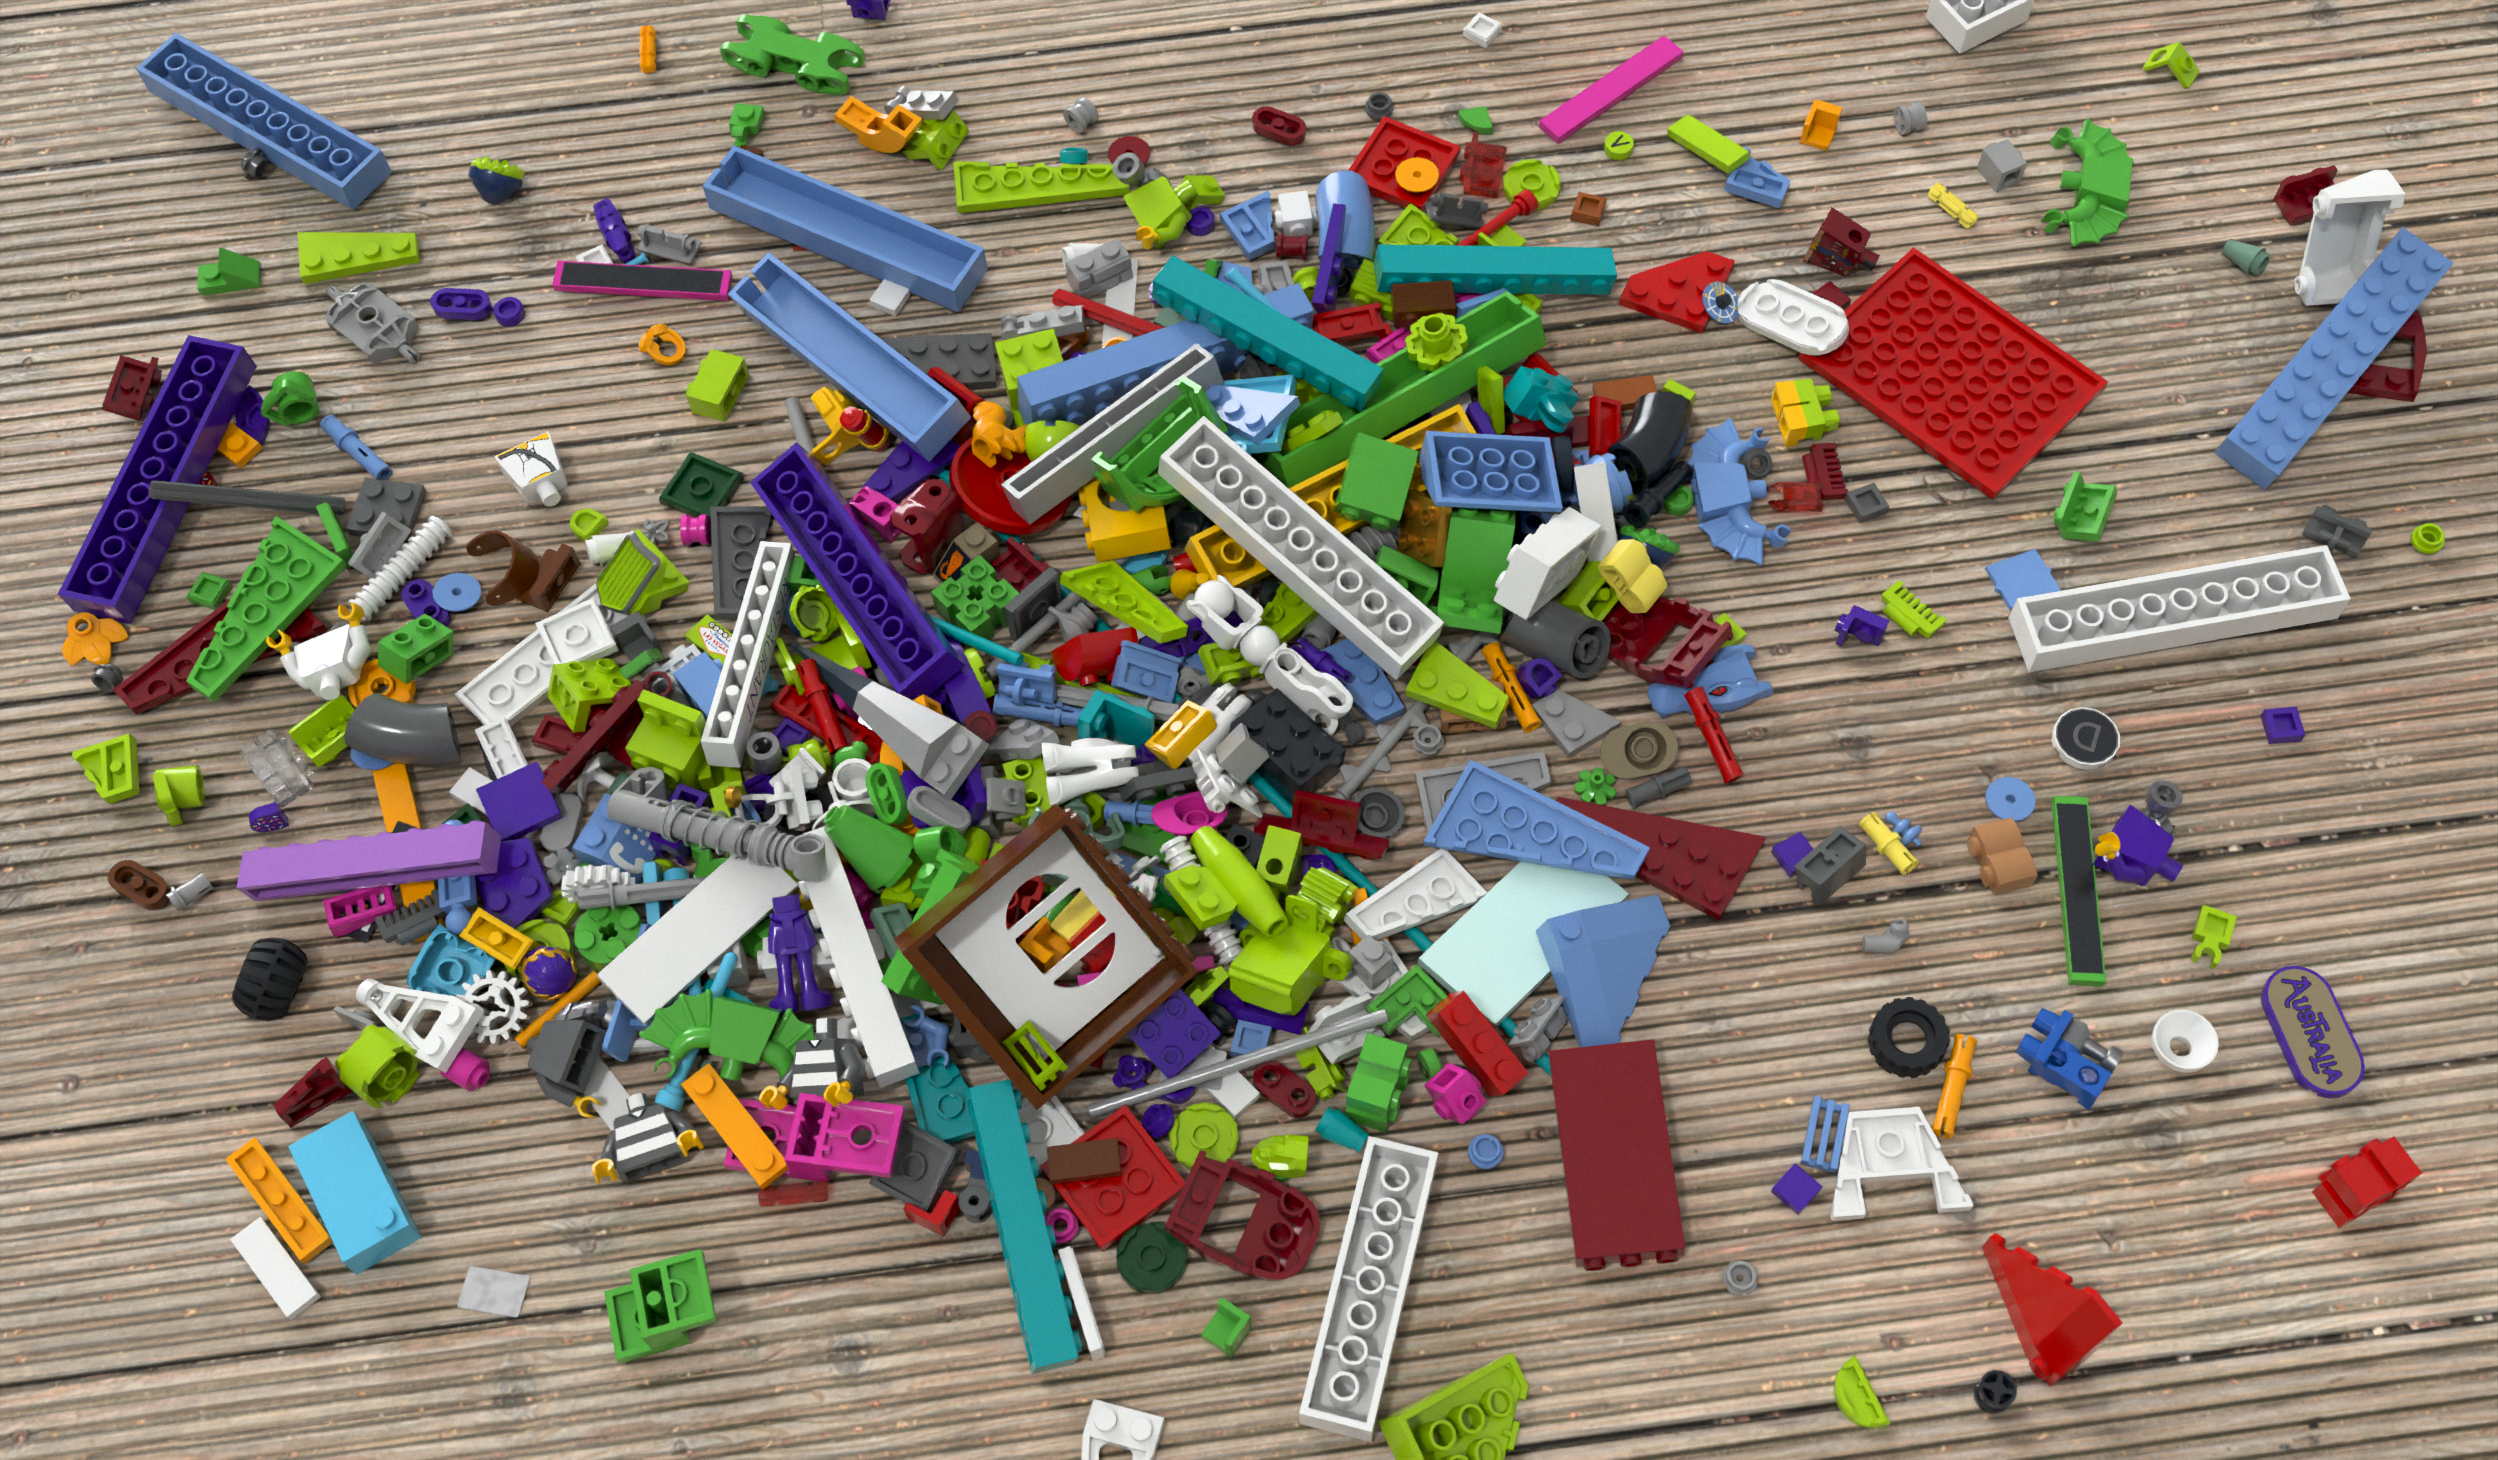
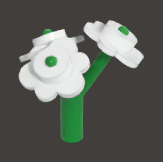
M1158 855L1151 859L1148 856L1138 859L1132 866L1134 872L1129 875V878L1134 881L1131 886L1133 885L1138 891H1141L1153 906L1151 909L1165 908L1190 919L1174 897L1168 895L1151 872L1154 866L1161 861Z

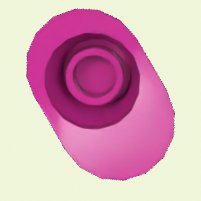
M1196 791L1157 803L1152 808L1151 817L1160 829L1172 833L1176 837L1186 836L1187 841L1190 842L1192 835L1203 826H1211L1217 830L1218 825L1227 817L1228 806L1225 805V809L1220 813L1210 811L1200 791Z

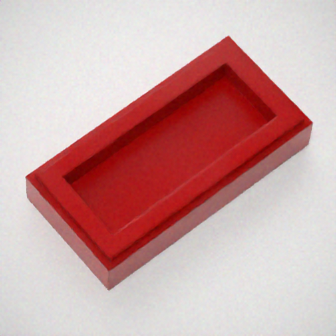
M1595 395L1590 398L1589 456H1601L1608 453L1609 447L1621 437V401Z

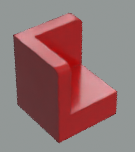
M945 1190L942 1195L940 1194L931 1214L908 1202L903 1210L907 1219L944 1237L960 1211L959 1198L957 1195Z

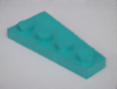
M913 1014L900 1018L901 1024L904 1023L903 1019H919L920 1015ZM938 1056L933 1061L932 1069L928 1065L919 1067V1073L906 1078L918 1127L950 1144L975 1135L966 1102L968 1086L952 1059L950 1058L951 1064L948 1070H946L944 1067L945 1058Z

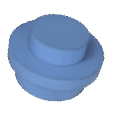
M1481 1134L1470 1142L1468 1156L1476 1167L1492 1169L1503 1158V1146L1495 1136Z

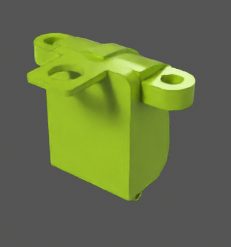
M1288 895L1285 915L1288 919L1286 928L1277 936L1268 938L1251 923H1248L1239 935V938L1242 940L1241 944L1245 948L1230 964L1228 977H1230V990L1242 1001L1281 1015L1295 1016L1305 1005L1314 990L1323 984L1326 977L1336 981L1344 980L1353 969V964L1346 953L1332 948L1333 943H1330L1328 934L1318 931V905L1315 902L1294 895ZM1294 906L1305 908L1310 915V920L1303 921L1299 919L1294 913Z

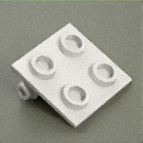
M1198 748L1196 751L1200 760L1194 762L1192 768L1196 777L1195 782L1208 809L1215 813H1220L1225 809V805L1232 801L1261 818L1263 815L1257 805L1258 798L1248 788L1246 781L1244 783L1219 766L1216 754L1212 753L1209 755Z

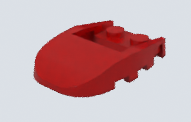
M1379 302L1318 313L1313 316L1312 330L1335 343L1378 336L1379 341L1392 334L1389 324L1382 321L1380 316L1381 305Z

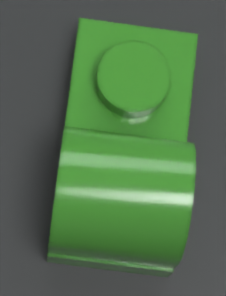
M945 825L922 828L916 832L914 836V849L923 865L919 869L910 890L917 898H924L941 867V864L935 860L940 848L960 855L964 854L969 843L953 826Z

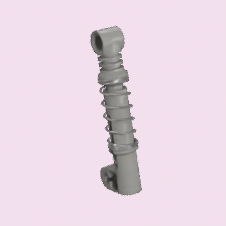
M645 767L633 772L614 791L608 802L607 815L611 821L661 834L664 840L672 843L683 840L686 847L692 845V843L698 844L702 851L712 848L715 849L717 855L727 852L731 854L734 860L740 857H747L748 862L755 866L772 864L784 869L787 868L792 870L793 875L801 881L818 880L827 872L825 842L821 836L811 833L799 836L788 835L777 831L769 823L760 824L756 820L745 822L740 815H734L729 818L728 814L724 811H717L713 814L712 810L708 807L697 809L692 802L676 799L669 802L667 801L664 773L658 768Z

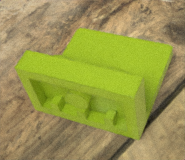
M600 658L593 661H570L568 663L553 664L547 696L573 733L586 730L587 720L592 712L591 705L613 703L611 701L613 696L623 686L629 688L632 685L619 671L620 668L613 659Z

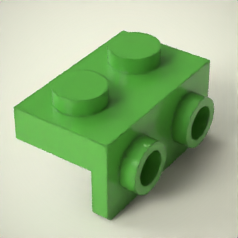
M2074 472L2070 483H2066L2064 487L2062 504L2056 508L2054 514V523L2059 527L2062 539L2099 542L2118 494L2116 486L2084 483L2081 472Z

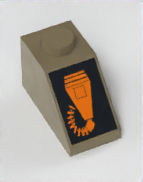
M976 522L953 539L933 572V577L940 584L949 577L957 581L962 577L960 569L978 555H981L991 564L1000 556L998 541L979 522Z

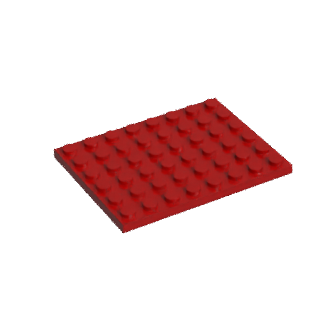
M1914 247L1844 311L1848 320L1849 332L1845 341L1837 349L1822 355H1807L1800 352L1798 358L1992 500L2106 388L2108 383L2107 380Z

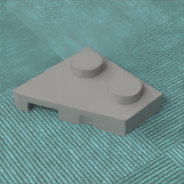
M1559 689L1532 704L1538 718L1542 721V726L1568 759L1606 737L1612 730L1619 728L1621 723L1617 718Z
M1020 719L1010 724L1008 730L987 742L989 746L981 756V761H987L997 753H999L1001 760L1016 758L1034 759L1042 754V743L1059 744L1060 741L1055 731L1029 719Z

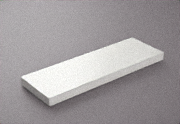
M596 583L560 611L562 612L595 598L615 643H617V640L610 626L631 615L630 613L621 614L603 608L600 603ZM538 629L454 694L459 702L483 726L505 716L512 727L548 698L547 693L553 662Z
M731 856L597 974V978L645 1026L655 1017V1010L657 1008L664 1009L773 911V897L791 895L798 889V884L780 866L772 864L755 866L748 862L747 857H740L734 860Z

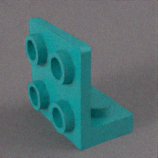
M1096 690L1078 717V740L1085 738L1107 739V737H1110L1123 744L1134 745L1135 749H1138L1140 743H1146L1154 735L1155 716L1144 707L1133 706L1122 701L1114 694H1106Z

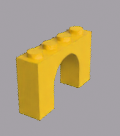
M1095 477L1078 489L1081 507L1087 506V509L1081 510L1084 528H1090L1091 530L1090 532H1085L1088 551H1095L1097 562L1171 549L1163 506L1143 508L1137 513L1133 510L1116 511L1110 509L1104 504L1111 495L1104 491Z

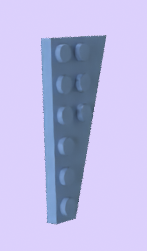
M1471 759L1423 841V846L1631 880L1635 879L1650 850V847Z

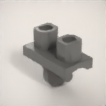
M2323 505L2322 507H2316L2302 535L2327 545L2330 553L2335 548L2357 558L2373 529L2367 527L2365 521L2358 518L2347 519L2338 515L2336 509Z

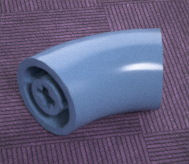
M1353 171L1332 173L1320 182L1315 195L1319 220L1318 259L1321 261L1333 203L1345 204L1346 215L1341 258L1344 261L1343 267L1360 268L1364 259L1374 262L1375 218L1367 181L1360 174Z

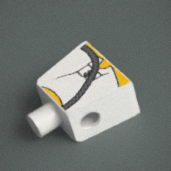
M548 431L495 456L505 478L527 503H534L541 499L545 506L550 507L556 505L561 500L558 491L565 488L568 483L558 451Z

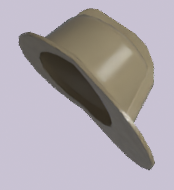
M1642 722L1614 729L1604 738L1600 747V758L1604 768L1611 775L1618 778H1635L1659 773L1666 770L1674 762L1678 754V741L1674 732L1668 726L1659 722Z

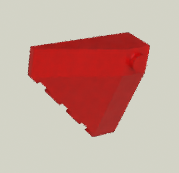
M1994 1233L1982 1246L1983 1252L2024 1353L2030 1361L2029 1366L2040 1380H2045L2051 1387L2083 1364L2123 1322L2097 1291L2089 1286L2082 1290L2073 1288L2071 1276L2054 1266H2051L2049 1269H2040L2037 1265L2039 1263L2037 1256L2021 1247H2017L2014 1250L2006 1249L2004 1237Z

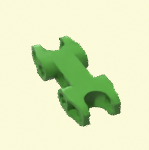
M746 14L739 16L735 23L738 27V33L749 40L742 43L726 42L719 49L723 61L746 74L765 77L770 69L795 75L796 82L804 89L820 94H847L851 88L848 76L837 69L845 66L859 68L866 61L864 49L839 35L822 32L814 41L791 35L789 27L778 19ZM845 51H849L853 53L855 56H852L846 53ZM730 53H732V54H734V55H736V56H738V57H740V58H736V57L732 56Z

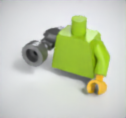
M1128 152L1121 154L1113 164V173L1120 182L1139 187L1123 197L1141 226L1136 231V240H1142V247L1144 249H1151L1153 244L1159 249L1166 242L1177 240L1192 217L1184 203L1198 194L1189 179L1174 188L1169 178L1154 167V169L1144 171V165L1137 155Z

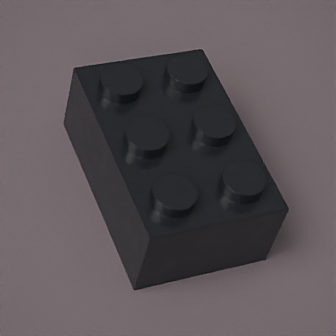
M1278 688L1230 724L1229 734L1240 723H1243L1247 726L1250 739L1268 752V759L1256 772L1292 805L1293 797L1297 790L1314 793L1340 773L1339 768L1343 765L1346 749Z

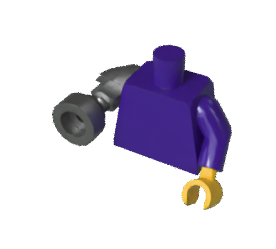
M2158 780L2150 786L2145 794V801L2147 803L2145 815L2134 806L2129 805L2116 822L2112 831L2098 837L2101 843L2095 847L2097 857L2093 864L2110 872L2117 881L2145 886L2153 875L2158 873L2173 882L2183 868L2181 863L2166 855L2174 842L2175 825L2171 824L2166 815H2171L2178 809L2183 801V795L2175 784L2165 780Z

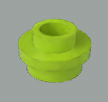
M2432 523L2416 527L2410 537L2414 548L2425 554L2439 552L2445 543L2443 530Z

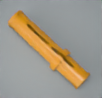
M1499 642L1485 646L1481 653L1493 673L1491 678L1495 682H1503L1504 693L1509 696V705L1521 724L1523 732L1529 733L1538 729L1542 725V721L1538 718L1516 676L1517 670L1515 666L1508 662ZM1499 665H1501V667H1502V669H1503V671H1504V673H1505V675H1506V677H1507V679H1508L1509 682H1507V680H1506V678H1505V676H1504V674H1503L1501 668L1499 667ZM1514 693H1516V695H1517L1519 701L1521 702V704H1522L1524 710H1522V708H1521L1519 702L1517 701V699H1516Z
M1964 1034L1955 1035L1950 1061H1947L1944 1066L1946 1077L1933 1127L1931 1128L1937 1137H1941L1944 1124V1138L1952 1139L1954 1137L1966 1081L1972 1076L1973 1069L1970 1065L1975 1046L1978 1042L1977 1039L1970 1035L1967 1037L1965 1048H1963Z

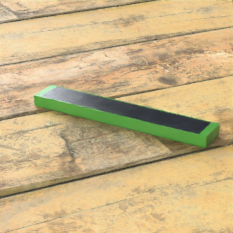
M2054 796L2051 804L2068 985L2104 986L2106 975L2095 865L2093 864L2094 855L2088 797Z

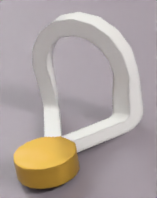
M729 786L725 792V803L728 807L735 808L736 815H740L747 822L748 820L744 818L741 802L748 800L766 801L765 797L772 794L751 793L742 795L740 787ZM776 804L773 817L764 822L774 827L783 817V815L778 816Z

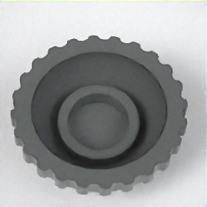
M1365 788L1353 798V802L1361 803L1358 831L1362 834L1389 839L1392 835H1396L1402 828L1401 825L1405 823L1404 818L1406 814H1404L1403 802L1399 800V796L1394 795V792L1388 791L1387 788Z

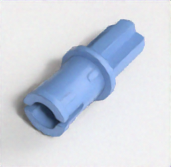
M1107 800L1104 807V818L1107 821L1108 818H1111L1112 813L1117 812L1121 822H1130L1133 826H1139L1140 823L1156 825L1151 817L1152 808L1155 805L1142 804L1138 800L1134 803Z

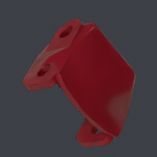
M928 479L903 499L890 515L893 527L912 537L899 552L902 564L920 575L933 574L953 539L960 535L964 529L958 494L949 489L947 483L939 479ZM920 555L921 562H916L914 558Z

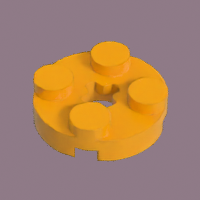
M378 659L365 663L361 669L360 679L357 683L348 686V696L355 709L366 697L378 691L381 684L389 687L386 692L382 693L383 695L398 701L414 704L415 680L405 684L378 667Z

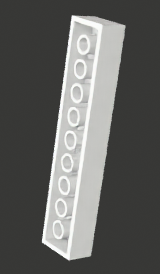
M1205 416L1198 420L1160 456L1158 474L1395 680L1439 638L1444 621Z
M2323 545L2017 598L2010 613L2009 621L2027 670L2030 673L2338 619L2351 598L2328 546Z

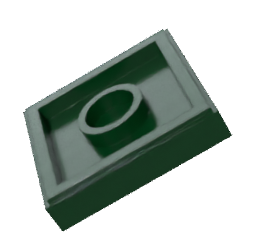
M690 452L659 496V501L662 505L691 517L698 518L701 514H708L710 518V506H727L743 482L744 476L742 472Z

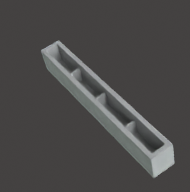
M1194 344L1002 483V488L1013 511L1030 525L1095 477L1093 474L1098 469L1091 459L1098 452H1103L1108 460L1112 458L1181 395L1175 383L1182 376L1202 386L1205 392L1214 384L1222 385L1224 382L1215 356L1199 344Z

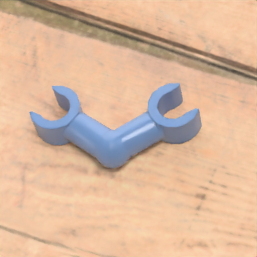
M910 1006L912 1012L920 1015V1018L917 1022L913 1023L903 1019L906 1028L912 1031L922 1029L934 1035L933 1049L927 1055L929 1068L932 1069L933 1060L937 1056H942L945 1058L944 1067L948 1070L951 1064L947 1053L949 1026L925 1016L924 1011L919 1006Z

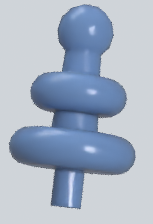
M1892 811L1885 815V820L1895 826L1893 832H1897L1899 836L1903 835L1900 842L1905 847L1911 843H1914L1917 847L1922 844L1917 838L1922 832L1920 825L1910 829L1911 821L1909 819L1901 821L1898 819L1897 814Z

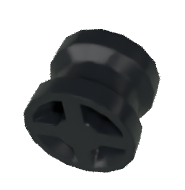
M1209 1002L1205 1007L1204 1015L1219 1030V1037L1212 1042L1219 1045L1224 1039V1032L1232 1029L1236 1024V1020L1225 1008L1215 1002Z
M1992 1370L1987 1372L1975 1385L1973 1391L1974 1400L1981 1410L1989 1414L2001 1413L2015 1400L2017 1385L2008 1373L2001 1370ZM1986 1390H1989L1991 1392V1394L1993 1395V1399L1989 1392H1986Z

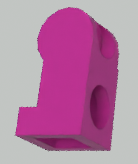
M864 486L848 502L861 522L878 531L881 537L890 544L902 533L893 527L892 520L890 519V515L899 504L881 493Z

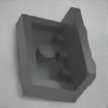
M1163 761L1129 766L1138 767L1139 776L1133 777L1127 784L1118 786L1122 802L1136 799L1138 802L1151 800L1157 795L1167 794V796L1181 794L1186 791V786L1195 780L1196 777L1192 766L1172 769Z

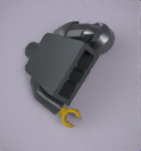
M605 997L594 1003L592 1001L569 1003L553 1017V1020H547L543 1024L539 1036H532L526 1046L527 1052L531 1055L528 1067L537 1072L536 1080L544 1095L570 1108L572 1105L576 1106L580 1115L591 1119L596 1118V1116L587 1112V1105L590 1102L603 1106V1104L597 1098L590 1096L582 1098L578 1096V1093L584 1094L601 1051L617 999L612 997Z

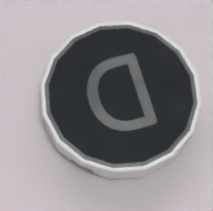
M2080 707L2070 709L2059 717L2052 730L2051 742L2054 749L2056 747L2060 753L2059 757L2065 763L2078 769L2093 770L2112 761L2120 747V734L2116 724L2106 714L2096 709Z

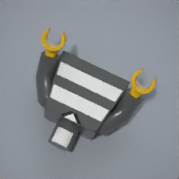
M837 1018L816 1019V1039L798 1041L792 1063L788 1071L777 1083L778 1089L774 1086L766 1087L759 1096L760 1102L766 1108L773 1106L776 1110H782L788 1103L785 1095H790V1098H799L800 1093L824 1096L827 1102L837 1107L840 1102L843 1104L851 1102L853 1096L864 1095L862 1074L866 1066L859 1053L857 1041L855 1039L837 1038Z
M638 1093L626 1099L629 1114L614 1119V1130L608 1134L600 1160L592 1165V1171L596 1184H600V1180L606 1176H610L612 1182L617 1181L616 1169L623 1181L629 1183L690 1162L688 1150L694 1146H698L701 1150L704 1146L693 1125L676 1111L666 1112L662 1104L649 1107L647 1095Z

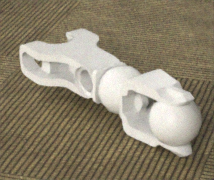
M1221 575L1217 576V581L1210 580L1203 583L1196 590L1194 600H1188L1186 605L1188 610L1202 621L1204 630L1221 649H1236L1240 646V653L1244 659L1252 665L1261 666L1258 672L1265 674L1266 680L1274 689L1278 688L1312 720L1315 721V717L1318 716L1325 721L1327 728L1324 730L1332 736L1337 729L1338 718L1346 715L1352 707L1353 697L1351 693L1334 676L1315 670L1296 651L1287 648L1288 645L1285 642L1280 646V638L1276 632L1268 626L1260 625L1263 607L1241 588H1234ZM1233 609L1245 622L1241 623L1237 628L1232 627L1224 620ZM1328 698H1338L1341 701L1342 706H1336L1332 704V702Z

